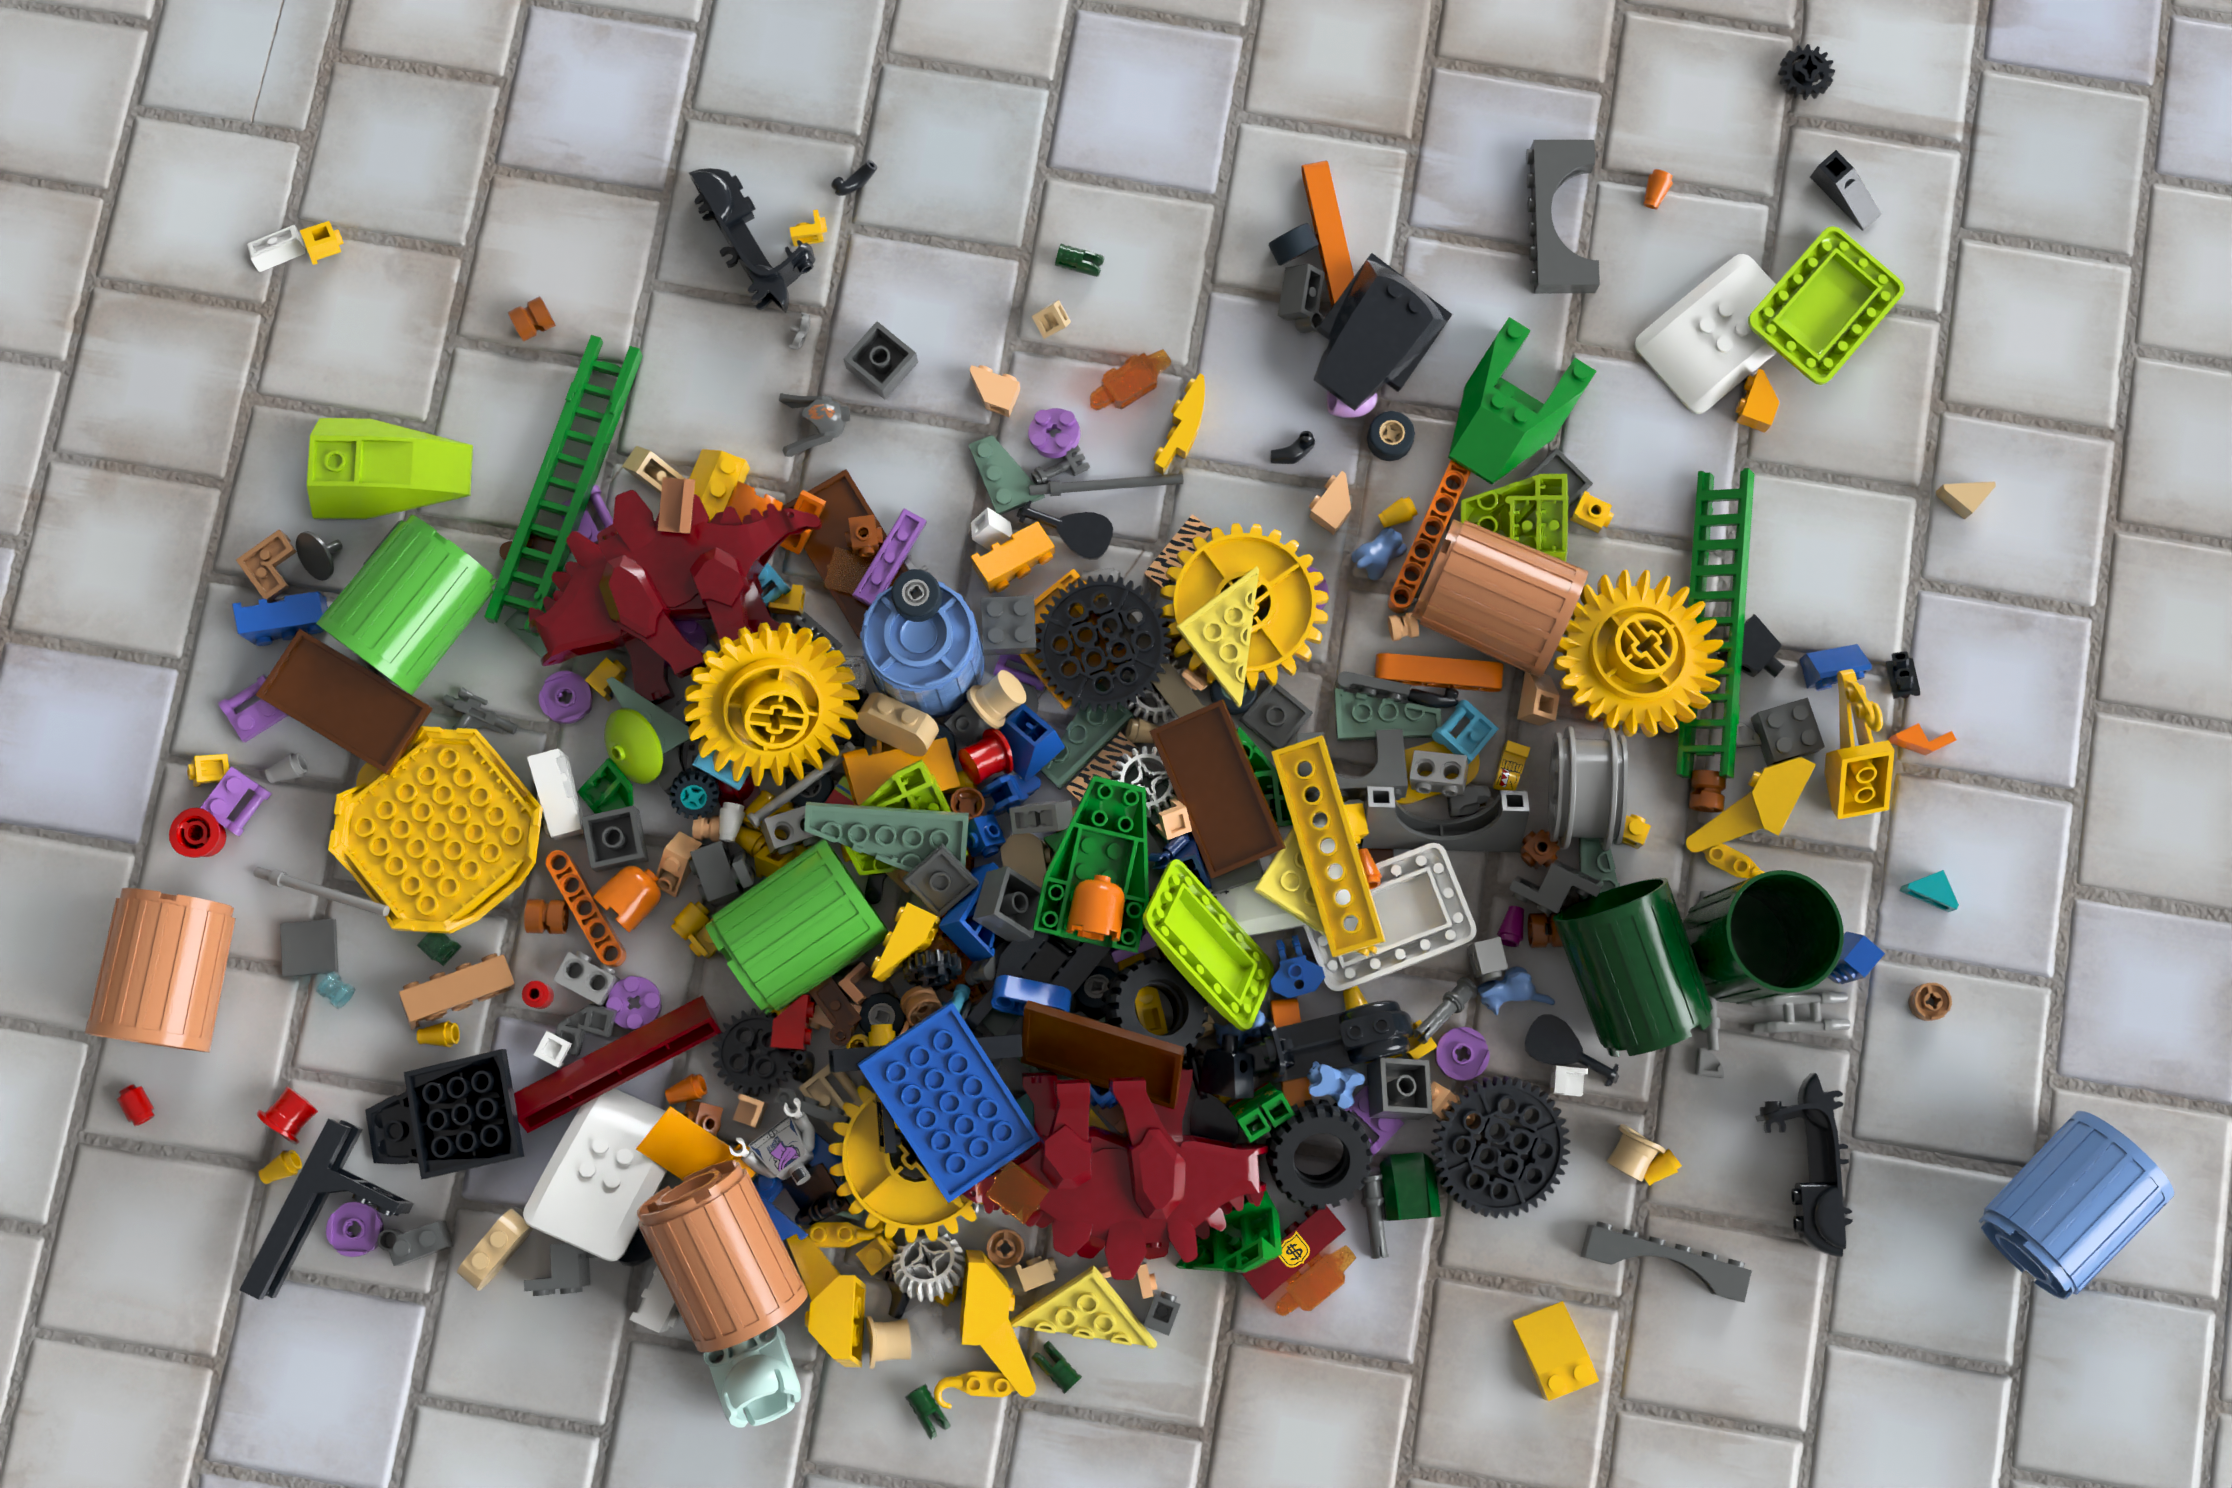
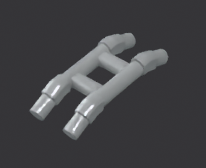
M1845 992L1787 994L1752 1002L1753 1007L1783 1005L1784 1021L1754 1023L1755 1034L1848 1030L1851 1026L1848 1019L1822 1020L1820 1004L1846 1003L1848 995ZM1809 1004L1811 1020L1795 1021L1794 1005Z

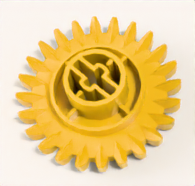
M1233 523L1229 535H1224L1218 527L1212 528V541L1208 543L1199 536L1195 537L1192 541L1196 551L1194 554L1186 550L1179 551L1177 559L1184 565L1183 568L1169 567L1166 571V577L1176 582V585H1168L1160 590V597L1173 600V603L1162 607L1164 613L1159 618H1175V622L1167 627L1171 629V632L1165 635V637L1175 638L1181 636L1182 638L1174 649V656L1177 658L1191 651L1193 656L1189 663V670L1195 672L1203 665L1200 658L1178 632L1176 626L1257 566L1259 568L1245 676L1246 683L1250 691L1255 690L1258 673H1264L1271 686L1276 685L1278 666H1281L1290 676L1295 675L1296 664L1293 656L1296 655L1306 662H1309L1312 657L1309 647L1304 643L1305 640L1315 644H1320L1322 641V634L1312 624H1327V613L1317 609L1316 605L1325 604L1329 600L1326 592L1314 589V586L1323 582V574L1321 572L1309 573L1307 570L1312 565L1314 558L1310 554L1301 557L1295 554L1299 542L1291 540L1284 545L1280 543L1281 531L1274 529L1267 537L1262 535L1260 524H1253L1250 533H1243L1241 525ZM1267 607L1268 615L1261 621L1257 615ZM1208 670L1207 682L1212 684L1216 679Z
M1626 569L1617 577L1616 588L1613 589L1608 576L1605 574L1601 576L1597 583L1598 596L1586 584L1580 595L1584 607L1577 602L1571 616L1573 621L1569 620L1564 632L1566 637H1562L1556 651L1562 652L1563 656L1557 657L1553 661L1555 669L1566 672V676L1559 682L1561 688L1566 690L1573 689L1575 695L1570 700L1571 704L1574 707L1584 704L1588 708L1585 718L1589 721L1595 720L1598 716L1603 718L1605 730L1607 728L1614 729L1617 724L1622 725L1624 735L1632 737L1636 733L1637 727H1641L1646 737H1654L1658 733L1657 724H1659L1667 733L1674 732L1678 729L1674 716L1684 723L1693 721L1696 715L1688 705L1696 709L1705 708L1711 701L1699 693V691L1712 692L1721 683L1705 676L1706 674L1719 671L1725 663L1722 660L1707 658V655L1714 653L1724 644L1723 640L1704 639V636L1716 626L1717 621L1712 619L1697 624L1695 618L1705 607L1704 601L1693 604L1686 609L1683 603L1687 598L1690 588L1685 586L1670 597L1667 595L1670 586V576L1666 575L1654 589L1649 588L1650 572L1649 570H1644L1638 577L1635 586H1631L1629 573Z
M766 622L760 623L758 632L752 634L746 627L738 629L739 638L734 641L728 637H723L719 640L721 650L718 653L706 651L703 658L707 667L694 668L691 673L692 680L699 683V685H691L685 690L686 701L695 703L685 707L684 717L685 721L697 720L691 724L688 730L691 741L704 736L698 745L701 758L706 757L713 750L717 749L713 756L715 771L719 772L729 760H732L731 772L734 781H739L746 766L750 767L755 786H760L765 769H770L776 785L781 786L784 775L783 767L789 765L799 781L803 780L802 760L806 758L820 771L823 769L818 752L821 747L836 757L839 755L838 747L831 735L836 734L846 739L851 738L848 726L840 720V717L858 720V714L854 706L843 700H858L860 698L854 686L841 683L850 682L856 678L849 667H837L846 662L842 652L832 650L826 653L832 646L830 640L826 637H819L812 642L813 633L809 628L803 627L797 634L792 633L790 623L783 622L777 631H771L769 624Z
M860 1085L857 1091L863 1104L859 1107L853 1103L845 1102L842 1106L845 1113L851 1118L850 1123L834 1122L833 1130L844 1136V1142H836L828 1146V1151L834 1155L842 1156L843 1161L833 1165L829 1169L830 1174L845 1176L847 1180L839 1186L836 1191L837 1195L847 1196L853 1194L856 1198L849 1207L848 1212L854 1215L866 1209L869 1214L865 1227L872 1229L880 1221L885 1222V1237L891 1239L896 1234L898 1228H905V1236L908 1243L915 1241L918 1229H924L928 1239L936 1241L938 1226L942 1224L951 1234L958 1233L956 1217L959 1215L968 1221L974 1222L977 1217L971 1206L973 1201L961 1194L948 1203L919 1159L916 1158L911 1162L907 1158L911 1150L902 1140L901 1145L898 1146L902 1150V1162L897 1167H895L891 1159V1153L880 1152L876 1094L864 1085ZM894 1121L895 1128L899 1129V1127ZM904 1166L910 1170L916 1167L924 1177L913 1178L905 1176L900 1171L904 1169Z

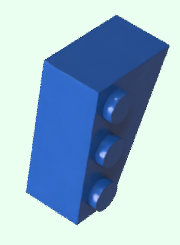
M318 591L284 596V600L267 603V599L258 600L259 605L242 607L241 602L232 604L238 634L257 646L271 645L272 641L277 639L292 640L299 629L306 633L308 632V634L324 632L316 622L328 609L326 597Z
M994 862L972 869L970 873L979 881V884L947 911L938 926L972 962L994 957L995 949L992 948L995 933L973 920L986 872L999 869Z
M1846 931L1840 959L1828 978L1837 984L1839 982L1845 984L1865 978L1885 953L1866 936Z

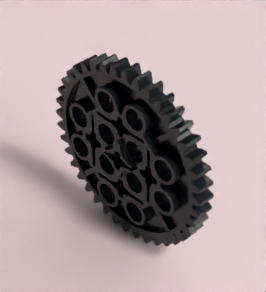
M1101 574L1098 576L1097 582H1094L1092 577L1088 576V584H1084L1081 579H1078L1077 588L1069 583L1070 591L1068 593L1060 589L1059 591L1062 596L1060 599L1055 596L1051 597L1055 605H1045L1049 614H1040V617L1045 622L1036 624L1037 628L1042 630V633H1036V639L1041 640V642L1036 643V649L1041 650V652L1034 656L1037 660L1043 661L1037 667L1039 670L1046 669L1041 676L1043 679L1051 678L1047 684L1049 688L1057 685L1054 691L1057 696L1064 692L1062 699L1064 702H1067L1072 697L1073 707H1076L1081 702V708L1084 711L1091 705L1093 713H1096L1099 706H1101L1104 713H1107L1108 706H1111L1117 712L1118 704L1121 703L1125 709H1128V700H1131L1136 705L1137 695L1145 699V689L1154 691L1151 682H1161L1157 673H1166L1161 664L1166 665L1170 663L1164 655L1172 654L1171 649L1165 647V645L1172 643V639L1165 637V635L1171 632V629L1162 626L1168 623V619L1159 618L1164 611L1162 608L1155 609L1158 605L1156 599L1148 602L1151 597L1150 592L1141 595L1143 591L1141 585L1133 590L1134 583L1132 580L1125 586L1123 577H1120L1117 583H1114L1112 575H1109L1107 582L1104 581ZM1099 597H1107L1109 602L1105 608L1099 609L1095 607V602ZM1078 605L1084 607L1082 616L1078 618L1071 616L1073 607ZM1133 612H1140L1143 616L1142 620L1137 624L1129 622V616ZM1093 613L1097 617L1101 616V618L1097 619V625H1093L1091 622L1087 623L1091 619L1090 615ZM1121 615L1126 628L1129 629L1130 632L1134 631V633L1131 635V643L1133 645L1135 654H1133L1130 643L1126 640V638H1121V636L1124 635L1125 630L1120 618ZM1108 621L1117 622L1118 626L1115 632L1106 633L1104 631V626ZM1084 630H1090L1093 633L1092 639L1088 642H1081L1079 639L1081 632ZM1098 631L1105 641H1109L1106 643L1105 648L1108 656H1106V653L1100 646H1097L1100 644ZM1071 634L1073 635L1075 644H1076L1081 650H1085L1084 652L1081 653V656H1082L1081 660H1082V663H1083L1085 672H1084V670H1083V668H1082V665H1081V662L1079 661V659H1077L1076 656H1072V655H1071V654H1074V653H1075V649H1074V648H1075V645H1074V642H1073V640H1072ZM1142 636L1151 638L1150 646L1145 649L1139 648L1137 644ZM1060 639H1066L1068 641L1067 648L1061 652L1056 651L1055 643ZM1118 645L1125 646L1127 650L1126 654L1121 658L1113 656V650ZM1098 654L1102 658L1101 663L1097 667L1088 665L1090 656ZM1110 662L1118 665L1115 668V674L1112 675L1109 671L1104 672ZM1070 663L1077 666L1075 674L1065 676L1064 667ZM1133 670L1135 671L1134 680L1128 683L1122 681L1123 672ZM1101 679L1110 680V688L1107 691L1101 692L1097 690V683Z
M1504 1075L1502 1081L1498 1076H1494L1492 1082L1486 1077L1483 1078V1086L1479 1082L1473 1081L1474 1089L1472 1090L1464 1086V1096L1456 1092L1455 1096L1458 1101L1455 1103L1448 1100L1447 1102L1451 1107L1450 1111L1442 1109L1441 1112L1446 1116L1445 1119L1436 1120L1442 1127L1441 1129H1433V1132L1439 1138L1431 1140L1432 1144L1438 1146L1437 1149L1431 1151L1432 1155L1439 1157L1432 1162L1434 1166L1440 1167L1435 1174L1438 1177H1444L1440 1184L1448 1187L1446 1193L1450 1196L1454 1195L1453 1200L1457 1203L1462 1202L1461 1206L1465 1209L1471 1207V1211L1475 1214L1480 1211L1481 1215L1487 1217L1490 1213L1492 1217L1497 1219L1500 1213L1504 1218H1508L1510 1212L1517 1217L1519 1216V1208L1528 1213V1204L1537 1208V1198L1546 1201L1544 1192L1554 1193L1550 1185L1552 1183L1560 1184L1556 1175H1565L1560 1166L1568 1165L1569 1163L1563 1159V1155L1570 1154V1151L1565 1149L1564 1145L1571 1143L1569 1139L1563 1137V1135L1569 1132V1129L1561 1127L1566 1122V1119L1558 1117L1562 1110L1554 1107L1556 1102L1551 1098L1548 1099V1093L1540 1092V1087L1536 1085L1531 1087V1083L1526 1080L1522 1083L1521 1079L1517 1077L1511 1080L1510 1077ZM1508 1098V1107L1501 1111V1102ZM1532 1108L1531 1118L1525 1120L1524 1114L1526 1110ZM1474 1113V1122L1467 1126L1466 1118ZM1496 1114L1506 1119H1514L1515 1122L1527 1127L1528 1129L1522 1128L1515 1124H1508L1503 1119L1498 1118L1494 1115ZM1498 1123L1497 1133L1490 1135V1128ZM1521 1133V1142L1518 1145H1514L1515 1136ZM1474 1134L1481 1135V1139H1473ZM1464 1139L1463 1148L1456 1151L1457 1141ZM1492 1142V1143H1495V1144H1497V1145H1499V1144L1504 1145L1505 1147H1507V1148L1510 1149L1511 1151H1508V1150H1505V1149H1498L1496 1146H1494V1145H1492V1144H1490V1143ZM1545 1143L1544 1153L1538 1155V1147ZM1488 1149V1156L1480 1161L1481 1151ZM1522 1153L1529 1155L1527 1160L1521 1159ZM1511 1158L1512 1164L1510 1168L1504 1170V1162ZM1474 1165H1477V1166H1479V1167H1482V1168H1484V1169H1486V1170H1488V1169L1492 1170V1169H1493V1170H1495L1496 1173H1498L1499 1175H1501V1176H1503V1177H1506L1507 1179H1504V1178H1502V1177H1500V1176H1497V1175H1495V1174H1493V1175L1489 1174V1175H1488V1174H1486L1485 1171H1483L1482 1169H1480V1168H1478V1167H1475ZM1535 1168L1534 1177L1527 1180L1529 1170ZM1473 1174H1477L1478 1179L1476 1183L1469 1185L1470 1177ZM1501 1183V1191L1497 1195H1493V1188Z

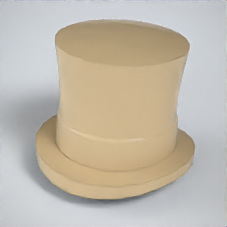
M1001 670L986 685H974L966 693L970 704L979 716L995 729H999L1005 724V716L1011 710L1026 702V693L1023 686L1013 674L1005 670Z
M1620 1124L1618 1129L1623 1134L1616 1148L1606 1161L1622 1173L1643 1182L1651 1161L1658 1152L1664 1154L1666 1149L1648 1140L1631 1127Z
M871 1316L865 1317L870 1369H874L875 1362L911 1359V1334L907 1318L890 1322H873Z

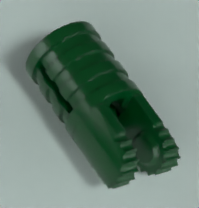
M1061 243L1055 266H1061L1065 269L1068 268L1072 271L1075 270L1079 273L1097 277L1100 274L1101 268L1099 266L1103 264L1104 257L1094 252L1081 250L1076 247L1073 248Z
M1047 1341L1043 1347L1056 1364L1052 1366L1038 1352L1031 1358L1065 1394L1082 1376L1071 1367V1364L1066 1361L1054 1345Z
M924 1384L909 1393L905 1398L913 1408L926 1434L932 1440L937 1436V1433L928 1418L929 1415L933 1414L940 1427L944 1430L951 1427L940 1406L935 1402L934 1397H932L931 1392L927 1388L928 1386Z

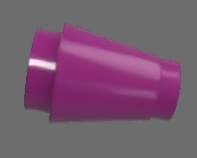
M1509 906L1497 933L1501 937L1503 945L1518 947L1520 942L1523 941L1524 909L1518 906Z

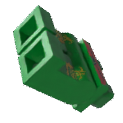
M1269 1081L1254 1089V1098L1238 1099L1227 1106L1250 1142L1271 1130L1266 1119L1275 1128L1295 1115L1280 1090L1277 1091Z

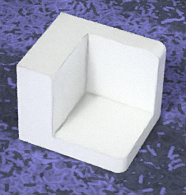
M987 507L971 522L972 540L992 551L991 545L997 542L1001 545L1011 539V522Z
M546 1031L534 1056L558 1068H563L566 1065L563 1063V1060L572 1043L556 1036L554 1033Z
M1553 1066L1551 1069L1550 1094L1582 1096L1584 1075L1588 1074V1069Z

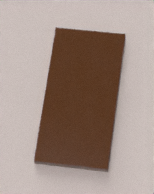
M845 469L807 491L826 501L819 517L822 526L819 530L812 531L804 546V550L856 636L860 639L864 614L866 610L868 611L869 606L852 598V594L877 552H874V555L869 557H860L859 554L854 555L852 547H847L845 532L850 531L848 518L873 515L874 513L849 472ZM798 497L783 505L781 509H794ZM875 517L876 528H878V527H881V528H882V526L880 525L879 521H878L877 518ZM882 528V535H883V542H884L885 539H886V537H887V535H886L885 531H884L883 528ZM904 562L888 588L893 586L895 580L902 573L908 571Z
M301 629L298 630L256 693L257 697L387 775H390L433 709Z
M1224 699L1150 731L1178 801L1187 808L1191 832L1211 879L1286 848Z
M1027 1001L1023 1017V1057H1021V1063L1073 1079H1088L1090 1084L1109 1089L1108 1078L1143 1076L1146 1080V1092L1150 1101L1175 1109L1178 1102L1184 1047L1036 1002Z

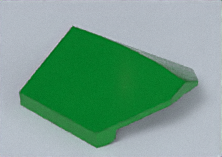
M611 758L606 759L577 791L594 814L634 805L632 784Z

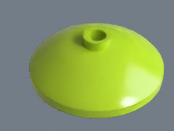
M621 708L612 712L606 721L604 729V742L609 758L612 759L630 781L637 784H647L654 781L662 770L663 753L659 738L652 725L643 715L630 708Z

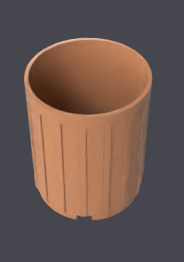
M1454 519L1411 616L1419 619V624L1541 678L1573 614L1586 582L1588 571L1465 520L1464 523H1461Z
M122 888L120 898L115 900L85 1034L210 1053L236 918L232 917L234 908L227 904L177 894L176 896L163 894L160 891Z
M735 1160L720 1162L684 1177L683 1183L672 1189L669 1186L665 1187L645 1201L637 1210V1215L640 1219L638 1222L639 1229L691 1338L700 1352L723 1350L763 1333L792 1314L803 1304L808 1296V1291L746 1168L742 1169L739 1162L736 1163Z

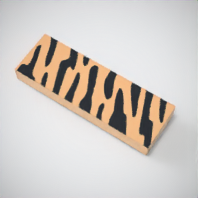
M1192 514L1145 571L1144 576L1160 588L1170 585L1172 580L1166 577L1167 569L1169 567L1183 568L1184 566L1178 561L1177 553L1181 550H1186L1194 554L1196 551L1192 545L1193 539L1199 536L1206 540L1211 534V528Z
M1119 732L1066 787V790L1080 802L1092 776L1112 780L1114 778L1112 771H1120L1116 766V762L1121 761L1126 764L1123 754L1126 753L1130 758H1133L1132 749L1136 748L1138 752L1139 749Z

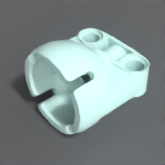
M777 1324L740 1344L719 1351L704 1352V1361L710 1368L725 1417L733 1426L745 1427L748 1421L750 1425L758 1426L776 1420L791 1411L795 1403L801 1399V1388L785 1343V1334ZM774 1331L773 1337L765 1340L767 1334ZM724 1354L722 1361L715 1364L717 1357Z

